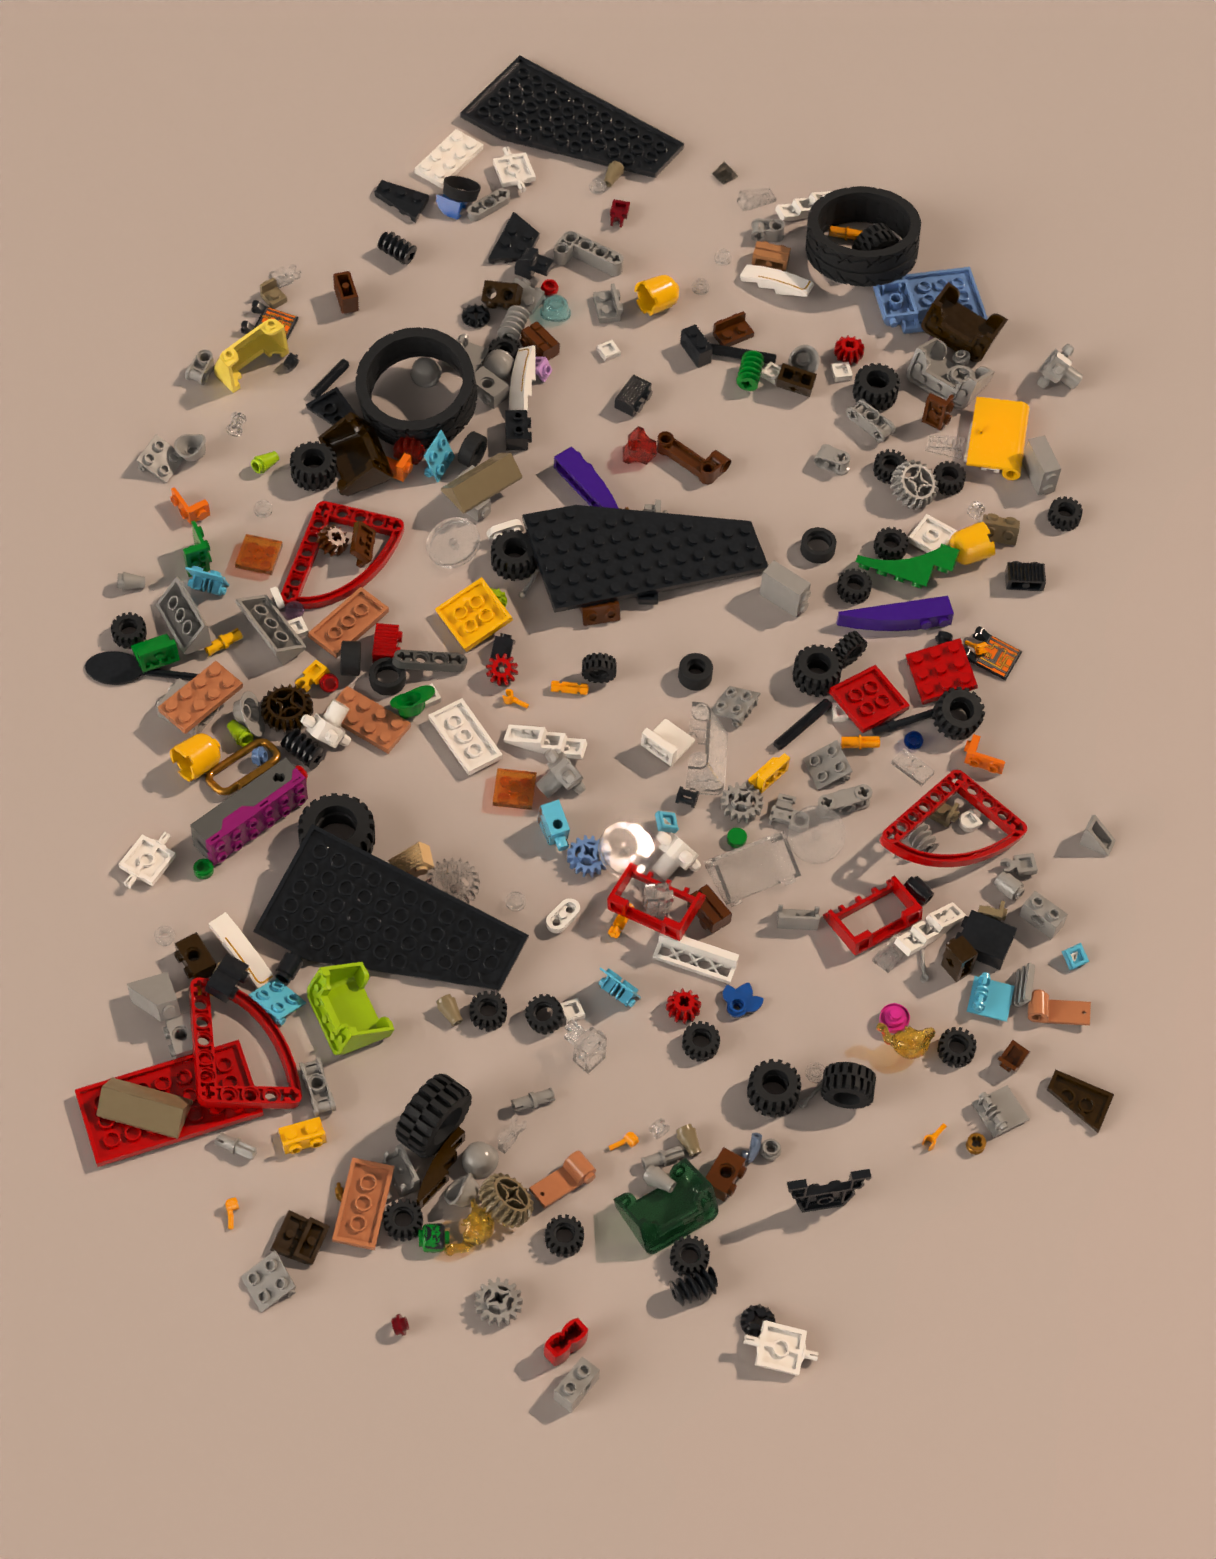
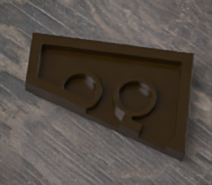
M1056 1069L1047 1088L1048 1092L1099 1133L1113 1099V1093Z

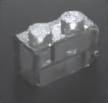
M667 882L658 883L657 885L655 883L645 884L642 903L643 912L663 920L673 910V890H669Z

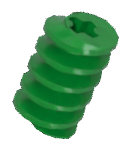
M751 350L742 355L736 382L743 390L755 391L758 388L764 362V356L758 351Z

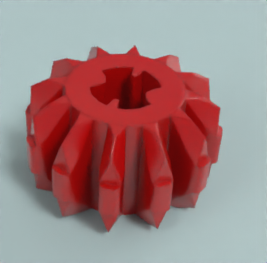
M849 335L846 338L841 336L835 343L834 356H837V361L849 362L850 365L853 362L858 364V361L864 355V344H862L861 339L856 340L855 336L853 338L849 337Z
M505 653L502 658H500L499 654H496L497 660L490 658L491 664L486 665V669L490 670L486 675L491 677V683L497 681V685L501 686L502 681H504L505 685L508 686V680L515 681L512 675H518L516 670L518 664L513 663V657L507 659V654ZM500 667H504V673L500 672Z
M683 988L680 993L674 990L673 995L668 997V1003L666 1004L669 1017H675L676 1023L679 1020H683L684 1025L687 1023V1019L693 1022L695 1016L698 1017L700 1014L701 1001H698V994L692 995V990H689L687 993Z

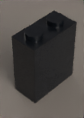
M971 910L969 917L965 916L962 921V933L957 932L955 939L963 935L978 952L976 961L1000 970L1017 928Z

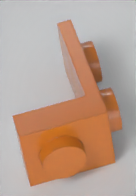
M404 453L399 461L386 456L393 472L392 478L404 482L413 468L411 455Z
M175 487L171 488L172 496H170L173 505L175 507L178 506L182 518L187 519L190 525L191 521L195 520L197 522L210 516L209 503L206 499L188 506Z
M973 734L971 741L967 740L964 751L967 752L964 763L972 767L988 770L991 773L1002 774L1005 761L976 752L981 736Z

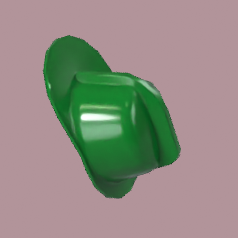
M430 685L417 687L392 698L390 706L397 709L400 717L404 719L415 717L422 713L425 708V701L434 695L435 688Z

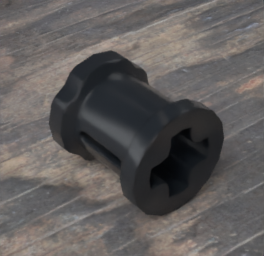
M680 786L675 803L679 804L681 802L691 805V808H695L699 791H689Z

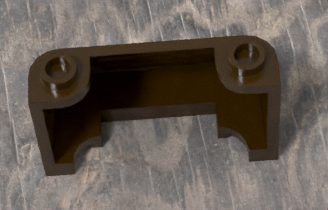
M948 282L932 303L921 323V327L924 332L933 338L936 337L943 341L946 346L954 351H968L970 353V361L980 362L1008 319L994 313L986 320L957 302L960 292Z
M349 412L318 437L320 444L325 443L327 447L330 446L336 454L337 469L341 476V479L337 481V490L341 495L351 496L387 482L393 477V472L376 431L369 422L356 414Z

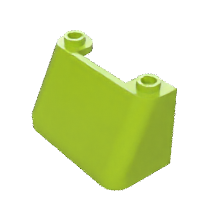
M363 962L320 967L307 987L308 1000L335 1055H344L388 1038L395 1030L392 1021L388 1017L378 1019L364 989L369 980V972L366 970Z

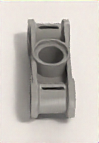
M859 399L856 405L846 409L849 419L858 424L878 442H883L885 437L896 432L894 423L870 406L864 399Z
M861 784L822 795L818 799L816 814L820 819L828 820L866 809L870 805L872 789L868 785Z
M320 1057L304 1064L300 1062L301 1075L305 1081L315 1117L319 1116V1113L329 1110L336 1111L334 1098L329 1090ZM316 1085L321 1086L320 1088H314Z

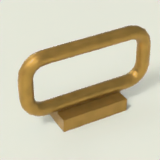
M255 739L206 773L205 781L217 794L230 795L242 789L276 765L281 758V752L268 739ZM264 746L273 754L271 759L229 787L223 788L213 780L217 773L251 752L254 748Z

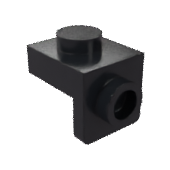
M501 633L500 636H495L490 658L496 659V654H499L500 658H502L504 653L507 654V659L511 657L513 645L516 642L514 639H511L512 635Z

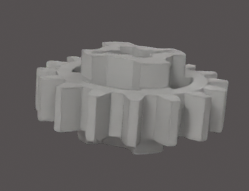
M736 782L735 787L729 785L728 790H723V795L720 799L721 810H725L724 816L730 815L731 821L736 818L738 823L741 820L748 823L749 818L755 820L756 815L760 816L761 809L763 808V796L759 795V789L753 790V785L746 787V782H743L742 786H739L738 782Z
M497 1277L495 1283L489 1279L488 1286L481 1284L482 1291L476 1292L475 1306H478L476 1308L477 1314L482 1313V1321L488 1318L489 1325L496 1321L497 1325L501 1326V1321H505L508 1325L509 1318L517 1319L516 1312L521 1313V1306L519 1305L523 1304V1298H520L521 1290L515 1291V1283L508 1285L507 1278L503 1283ZM490 1293V1297L484 1302L486 1295ZM512 1302H514V1303H513V1306H512L511 1309L508 1311V1310H507V1307H508L509 1305H511Z

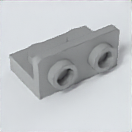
M615 283L611 284V290L593 292L599 323L620 321L624 310L623 304L619 303L620 291L616 290Z

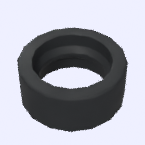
M475 431L470 432L460 447L458 462L467 467L471 465L476 467L486 451L487 438Z
M821 527L807 530L803 534L800 551L802 556L812 563L821 564L828 562L835 555L837 543L835 535ZM811 540H822L829 545V549L815 551L807 544Z
M381 658L375 661L369 670L370 685L375 692L381 695L397 694L404 688L406 683L405 669L395 667L392 663L393 658ZM383 670H393L399 674V678L393 683H382L376 679V675Z

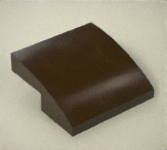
M289 1210L270 1251H276L279 1255L312 1266L330 1226L312 1217L307 1219Z

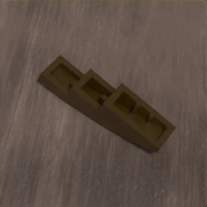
M460 1127L443 1144L422 1181L417 1196V1206L419 1205L421 1209L449 1181L448 1169L457 1161L456 1149L465 1141V1131Z

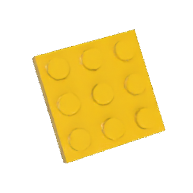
M482 577L435 608L436 613L465 652L513 621L512 616Z

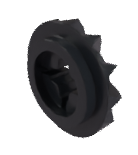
M475 303L474 306L468 305L467 308L463 309L462 320L470 327H482L489 322L490 313L488 308H484L483 304L477 306ZM475 312L478 313L477 319L474 316Z
M761 1304L750 1305L743 1311L740 1319L741 1328L744 1333L754 1337L760 1335L762 1328L758 1323H752L755 1315L759 1319L763 1318V1321L776 1323L775 1316L769 1307H764Z

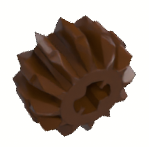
M335 524L331 526L327 525L319 531L316 543L320 544L319 549L324 550V555L329 553L330 557L340 556L348 548L349 538L345 537L347 532H342L341 527L337 529Z

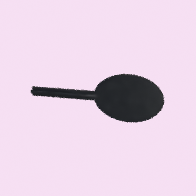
M117 651L93 655L85 664L86 672L92 679L110 685L131 683L141 675L173 679L180 678L182 680H192L198 675L195 673L153 669L143 673L136 657Z

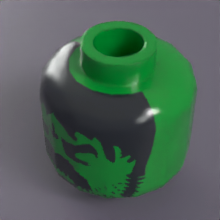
M441 1223L424 1224L422 1229H419V1247H422L424 1252H443L445 1244H450L449 1231H445V1227Z

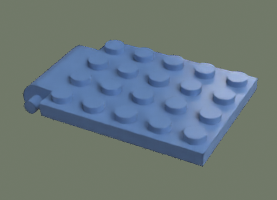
M970 267L906 274L892 283L873 286L884 324L892 328L901 325L904 334L924 332L921 323L932 303L948 282L960 292L958 303L984 319H988Z

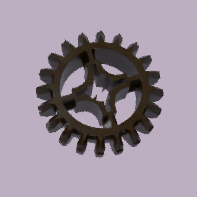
M290 683L288 687H284L281 684L279 689L274 686L273 692L268 690L267 696H263V702H261V716L265 724H268L270 729L275 727L276 732L282 729L284 734L287 730L294 731V729L298 728L301 730V725L304 726L301 723L303 715L308 714L312 716L314 713L313 701L309 693H306L304 688L299 690L298 685L292 688ZM272 709H273V710H276V713H279V716L276 715V714L272 711Z

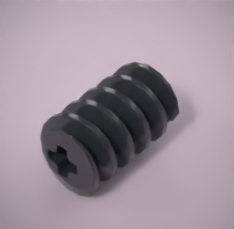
M384 232L378 240V248L405 265L413 260L417 251V246H412L411 242L406 243V239H401L395 232H390L389 234Z
M299 728L285 735L281 741V746L288 752H291L299 761H302L309 769H315L322 761L324 748L318 747L316 742L312 743L310 737L306 739L307 735L305 733L301 734Z
M709 1267L708 1272L705 1269L700 1270V1275L697 1272H693L692 1278L689 1275H685L684 1280L677 1278L675 1283L670 1281L669 1286L674 1299L683 1307L684 1299H687L691 1304L692 1296H695L698 1301L701 1300L700 1293H703L706 1298L709 1297L708 1290H711L716 1295L718 1281L713 1268Z

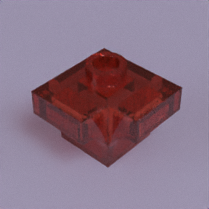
M638 426L628 435V443L623 447V462L627 464L640 462L646 465L657 456L656 441L646 435L644 428Z

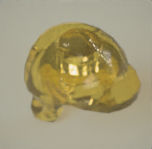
M880 1022L876 1026V1030L882 1034L883 1041L887 1045L893 1046V1049L900 1056L907 1059H916L923 1056L929 1049L931 1039L936 1033L932 1027L916 1030L911 1026L908 1028L905 1026L906 1031H898L891 1035L886 1024Z
M475 1198L470 1200L471 1214L463 1219L464 1223H461L462 1226H467L463 1233V1241L460 1244H449L444 1249V1253L448 1256H452L455 1253L468 1252L473 1246H478L488 1241L494 1232V1219H491L489 1213H485V1207L478 1205Z

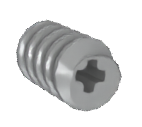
M517 305L511 306L497 332L500 339H502V336H506V339L512 337V341L515 339L518 342L521 331L524 329L530 316L528 310Z
M908 816L911 821H917L915 817ZM922 823L907 836L908 842L914 849L932 853L939 844L934 843L936 837L931 836L932 831L927 830L928 825ZM900 826L902 831H906L904 827Z

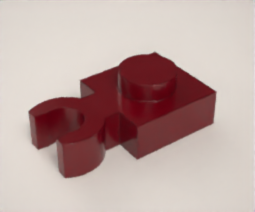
M613 199L610 211L611 226H613L614 222H619L620 227H623L624 219L628 217L630 202Z

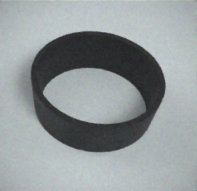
M448 176L444 178V195L460 202H474L477 200L481 189L479 183L461 176Z

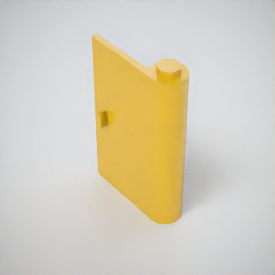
M976 397L966 465L1003 470L1002 475L1007 480H1017L1020 478L1030 410L1029 405L1021 401Z

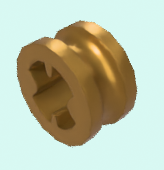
M979 1133L971 1134L966 1142L968 1152L974 1155L981 1154L986 1146L985 1137ZM973 1140H974V1142H976V1141H979V1142H980L979 1147H978V1145H976V1147H974V1146L972 1145Z

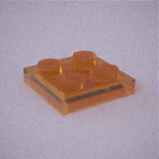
M246 534L236 559L235 567L272 575L283 547L282 541Z
M497 768L493 806L532 810L537 772Z

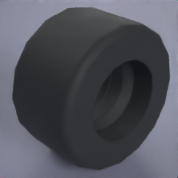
M342 641L340 673L344 676H359L361 642Z
M691 653L684 656L679 664L678 678L680 683L685 688L695 691L709 686L713 674L712 661L701 653ZM692 669L700 670L702 673L693 674L689 671Z

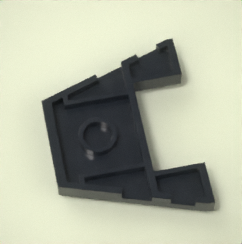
M870 1169L850 1172L849 1179L846 1182L834 1180L827 1185L811 1184L808 1186L806 1179L787 1182V1187L792 1198L796 1200V1204L804 1213L845 1206L855 1195V1189H861L864 1186V1180H870L872 1176Z

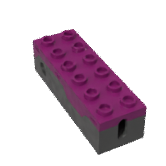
M284 758L190 825L193 845L206 859L213 863V866L222 863L234 851H239L248 841L256 839L262 831L271 828L276 821L288 816L297 806H302L308 799L307 772L302 766H294L287 758Z

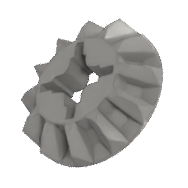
M964 365L953 366L947 372L948 382L957 386L958 381L962 380L961 378H964V381L969 380L972 376L976 378L975 372Z

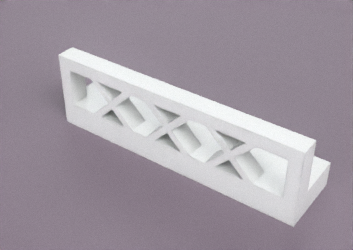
M660 933L653 959L730 985L738 965L739 954L685 936L678 941ZM661 947L670 949L672 954L664 956L659 954ZM683 954L689 955L691 961L684 963L680 961L678 956ZM707 961L711 967L702 969L698 963ZM722 967L730 969L728 977L720 975L717 969Z

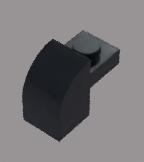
M527 248L515 264V274L531 280L535 272L547 277L554 265V260L538 254L537 248Z

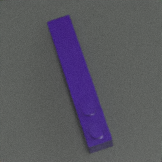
M571 446L554 456V469L590 506L619 509L606 484L596 473L593 466L583 459L579 451H576Z
M941 596L839 611L836 623L837 626L873 631L926 630L932 627L951 625L954 612L949 597Z

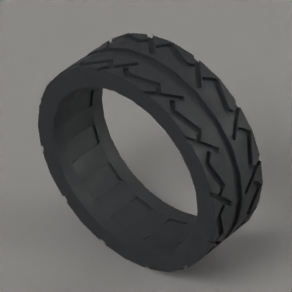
M846 187L825 194L824 197L818 199L811 207L807 220L805 250L813 268L825 277L846 285L876 286L892 283L902 278L901 276H905L914 267L915 260L918 257L921 219L915 207L905 198H902V196L881 188L876 189L875 187ZM844 223H883L890 230L897 233L902 240L884 249L872 251L855 250L838 245L825 236L824 233L829 230L830 226Z
M415 327L394 331L393 334L389 333L377 340L369 348V351H366L359 362L356 372L358 374L356 376V392L364 420L371 424L377 436L386 443L405 449H428L440 430L443 431L447 441L456 437L465 428L464 426L468 425L474 415L477 404L475 403L477 401V385L473 365L463 346L448 334L424 327L423 329ZM408 358H435L449 364L460 374L463 380L462 386L454 402L441 413L424 420L408 421L391 417L382 412L371 400L375 383L381 374L390 366Z

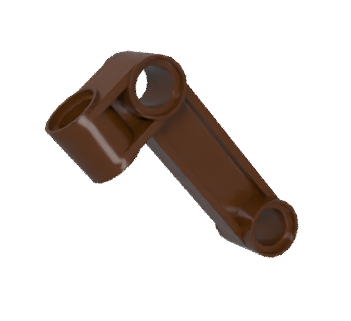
M663 431L658 435L657 452L668 456L690 471L703 484H712L731 465V459L717 450H714L707 459H704L676 440L672 433Z

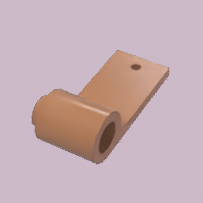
M1037 989L1032 992L1031 1001L1028 1002V1019L1037 1023L1090 1026L1091 1002L1049 1000V995L1044 990Z
M578 1150L565 1160L561 1168L529 1187V1190L545 1209L582 1184L592 1182L596 1177V1169L583 1153Z

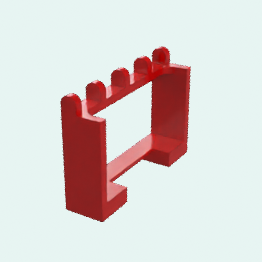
M630 862L607 898L608 910L680 941L704 903L706 895L698 892L696 897L688 894L690 891L688 887H685L683 891L671 886L672 880L667 879L665 883L653 879L654 872L649 871L646 876L637 871V865ZM635 878L692 904L679 923L666 916L662 921L629 906V900L620 896L630 880Z
M895 875L891 879L886 880L887 887L881 890L873 887L871 889L872 895L864 899L860 896L855 897L856 903L848 908L840 905L838 906L840 912L835 914L830 909L828 913L823 914L825 921L855 956L922 920L923 907ZM892 892L907 908L901 911V918L873 933L866 930L855 937L841 921V919Z

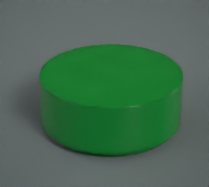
M741 828L729 830L727 834L728 844L733 848L743 847L747 841V833Z
M205 858L197 860L193 865L194 874L199 879L210 878L214 873L213 863Z

